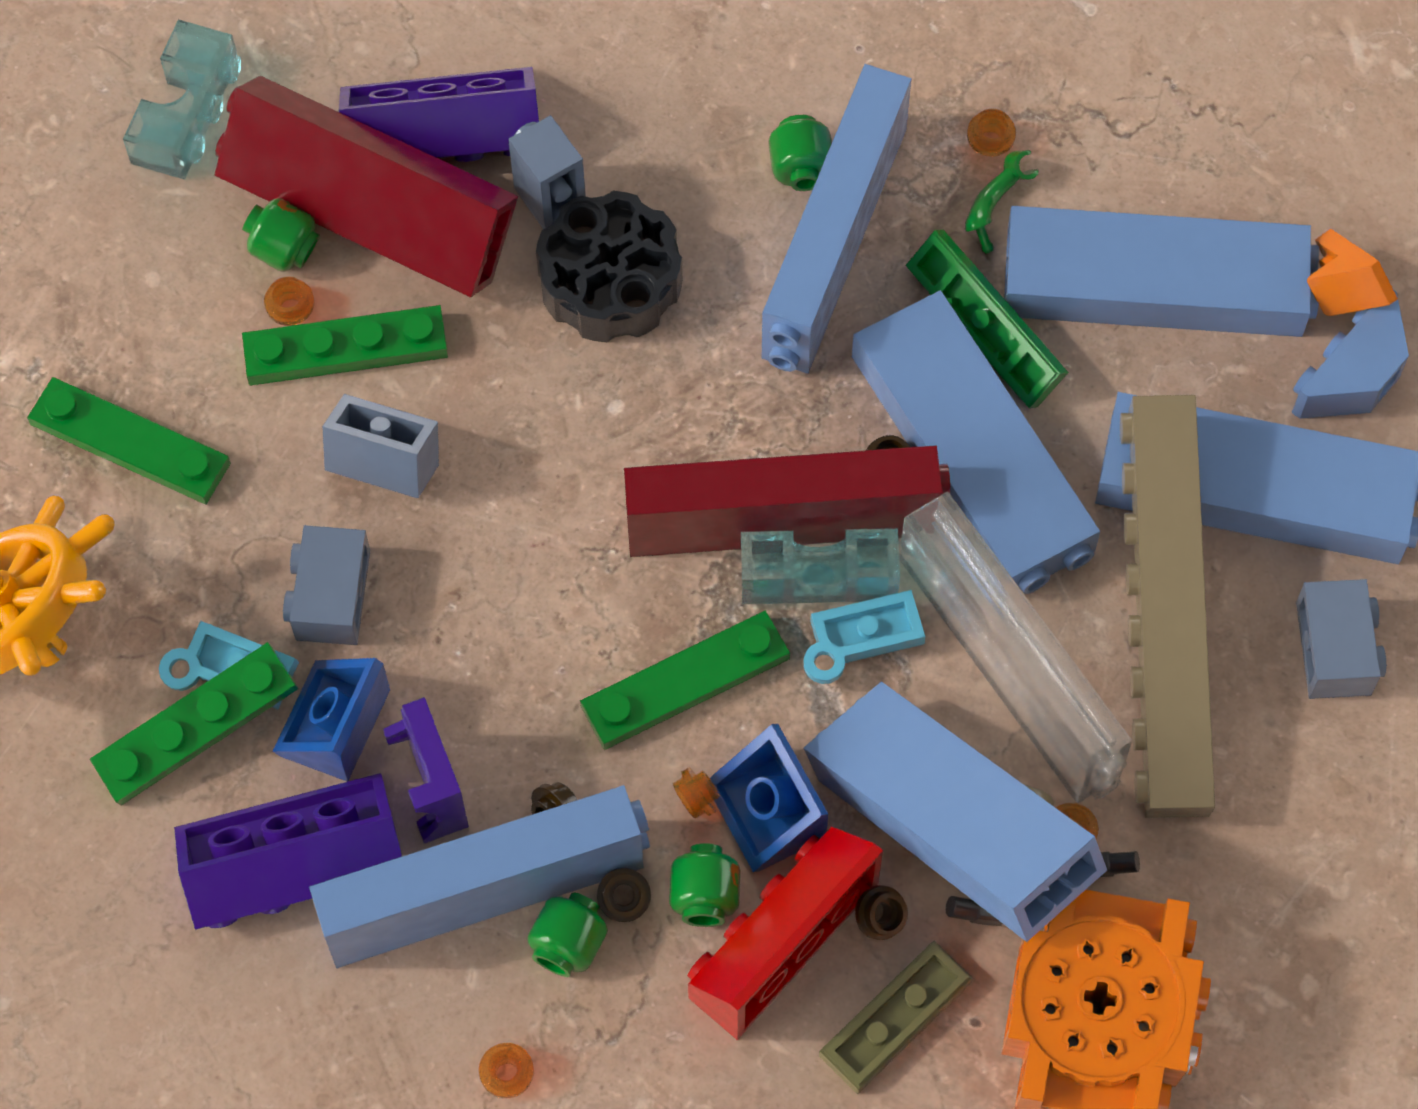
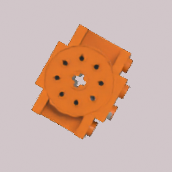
M1086 889L1045 925L1044 931L1036 933L1028 942L1022 939L1018 951L1001 1052L1002 1055L1023 1058L1014 1109H1169L1172 1087H1176L1185 1074L1191 1075L1193 1066L1197 1067L1203 1034L1193 1032L1195 1020L1199 1021L1201 1011H1206L1211 987V979L1202 977L1204 961L1187 958L1188 953H1192L1197 929V920L1188 919L1190 902L1168 898L1166 903L1163 904ZM1089 1000L1099 1002L1098 1009L1103 1013L1102 1015L1092 1013L1093 1004Z

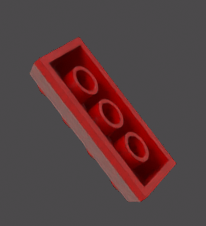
M832 826L820 839L816 835L810 837L795 856L794 860L798 864L786 877L780 873L774 876L762 890L759 899L763 902L750 916L745 912L741 913L730 924L723 936L727 940L714 955L706 952L695 962L687 975L691 979L688 983V999L738 1040L855 911L858 899L863 892L879 884L883 850L873 842Z

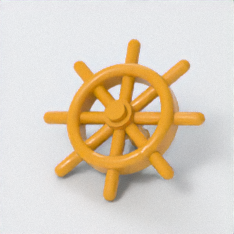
M53 495L46 499L33 524L20 525L0 533V675L18 665L22 673L27 676L37 674L41 666L49 667L60 660L50 650L53 647L59 654L64 656L67 650V643L56 635L69 619L78 603L99 601L106 595V587L101 581H86L87 566L82 554L114 530L115 522L111 516L102 514L96 517L68 539L65 534L55 528L65 509L64 500L59 496Z

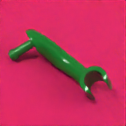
M1019 150L1009 153L1004 160V170L980 191L965 221V231L976 230L982 246V252L985 254L994 251L993 243L989 239L985 226L993 221L991 214L997 202L1018 180H1030L1038 176V169H1031L1025 172L1020 170V160L1024 156L1030 155L1032 153L1030 150Z

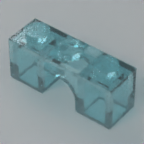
M178 19L160 61L167 84L184 89L186 92L178 100L166 104L141 99L123 141L131 164L185 180L192 163L198 164L203 156L206 132L210 124H216L221 116L224 103L223 95L228 84H234L239 76L241 57L237 55L233 35Z
M898 528L845 530V538L841 542L824 547H809L796 543L793 540V531L741 532L742 604L862 602L898 593L900 582Z

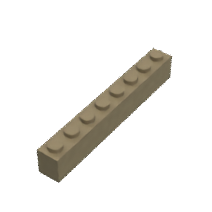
M1196 395L1133 396L1128 413L1120 414L1121 444H1130L1131 463L1122 464L1123 494H1132L1133 513H1125L1124 540L1125 545H1134L1135 564H1127L1126 566L1127 595H1136L1137 615H1129L1128 640L1129 646L1138 647L1139 667H1131L1130 690L1131 698H1140L1141 718L1133 719L1132 739L1133 749L1143 750V771H1135L1136 803H1145V818L1209 817L1215 808Z

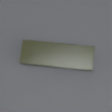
M935 941L931 942L819 1051V1057L854 1092L859 1094L972 983L973 977Z

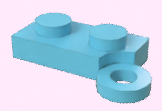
M912 590L812 613L810 622L816 643L811 645L805 653L803 660L804 671L814 682L830 684L838 680L843 674L845 663L924 645L926 636ZM821 655L830 656L834 661V666L829 670H820L814 664L815 659Z
M200 621L188 649H172L163 656L159 665L160 678L164 684L173 690H188L195 686L200 678L204 681H209L262 645ZM275 650L289 674L293 677L299 661L294 657ZM180 660L187 661L190 668L188 674L180 679L174 678L171 671L174 663ZM282 701L272 706V708L278 710Z

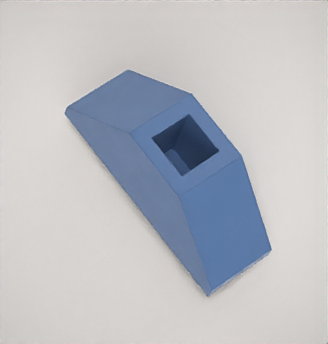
M1398 300L1391 305L1357 311L1352 319V322L1356 324L1347 335L1340 331L1331 340L1323 353V357L1326 358L1324 363L1318 370L1310 366L1293 388V391L1298 394L1292 410L1295 416L1301 419L1371 413L1398 381L1409 357Z

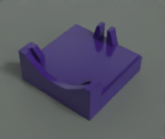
M425 697L402 705L401 714L403 720L384 728L383 731L388 746L408 740L424 782L423 785L409 789L408 793L415 812L428 813L416 821L425 844L466 829L469 825L460 787Z

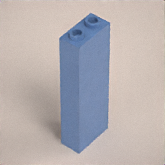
M868 64L863 66L762 312L761 358L768 360L771 365L780 370L789 372L798 370L809 374L907 130L912 78Z
M1011 206L1007 228L1004 299L1021 318L1302 337L1308 319H1316L1319 303L1316 301L1307 283V278L1318 270L1319 246L1311 245V225Z
M941 290L853 334L852 358L906 442L911 447L937 445L939 464H948L950 495H946L947 505L1007 598L1020 591H1023L1024 594H1030L1043 587L1050 580V575L1066 567L1069 571L1076 570L1093 558L1100 535L1099 528Z
M1118 392L1112 413L1095 504L1133 511L1132 494H1123L1122 464L1131 463L1130 444H1121L1120 414L1128 413L1132 397L1137 395ZM1196 407L1202 525L1398 565L1407 547L1415 549L1418 541V518L1413 517L1415 502H1418V451Z
M882 681L865 696L858 699L851 708L804 747L819 782L1026 942L1107 871L1094 835Z
M623 785L310 886L309 889L326 943L337 969L548 900L551 897H557L600 883L607 873L615 869L629 868L635 871L643 869V850L650 848L646 831H649V827L640 800L630 802Z

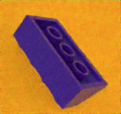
M533 67L340 87L338 109L340 113L436 158L454 156L456 161L469 162L482 159L484 153L503 151L505 156H510L508 139L514 136L525 124L539 122Z
M381 773L174 827L178 873L195 930L204 927L223 928L233 924L238 918L260 912L263 914L282 912L291 904L313 899L309 889L310 886L403 857Z

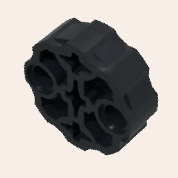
M614 190L600 197L590 198L581 195L561 206L559 216L553 224L541 230L537 242L536 259L538 276L541 278L543 303L556 322L567 323L574 327L582 338L607 343L614 337L630 335L640 337L658 327L661 315L669 306L677 303L683 281L682 256L679 254L677 245V229L664 211L653 210L641 202L638 195ZM581 226H588L590 228H593L591 231L586 233H579L574 231L576 228H579ZM626 226H631V231L625 233ZM632 300H642L646 302V304L641 307H630L626 305V303Z

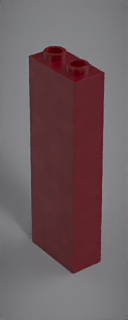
M261 75L233 90L226 107L227 112L230 114L226 131L221 135L216 145L215 154L219 158L214 176L269 202L276 198L284 199L311 215L315 224L470 298L492 283L519 196Z
M937 445L624 468L630 557L932 536L937 533L939 517L947 516L946 495H950L948 464H939Z

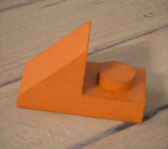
M1329 229L1315 239L1323 258L1319 260L1321 268L1307 278V283L1326 316L1387 306L1398 300L1379 260L1332 229Z

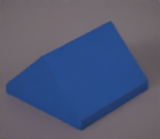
M377 658L315 660L272 752L285 759L348 782L390 692L384 664Z
M771 724L704 782L753 872L762 871L796 854L810 837L816 835L820 839L827 832L829 814L779 724Z

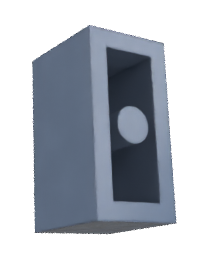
M551 115L537 123L530 122L525 124L514 136L508 139L514 189L543 229L551 226L557 219L561 206L581 195L586 196L583 158Z
M344 394L322 426L325 471L419 498L439 466L438 421Z
M304 525L301 543H293L291 550L290 571L291 574H296L294 591H286L283 604L284 622H290L296 641L358 645L371 551L366 530Z
M1367 579L1304 582L1296 601L1309 699L1371 696L1380 677H1385L1387 664L1384 647L1376 646L1374 629L1379 626V605L1376 597H1369Z

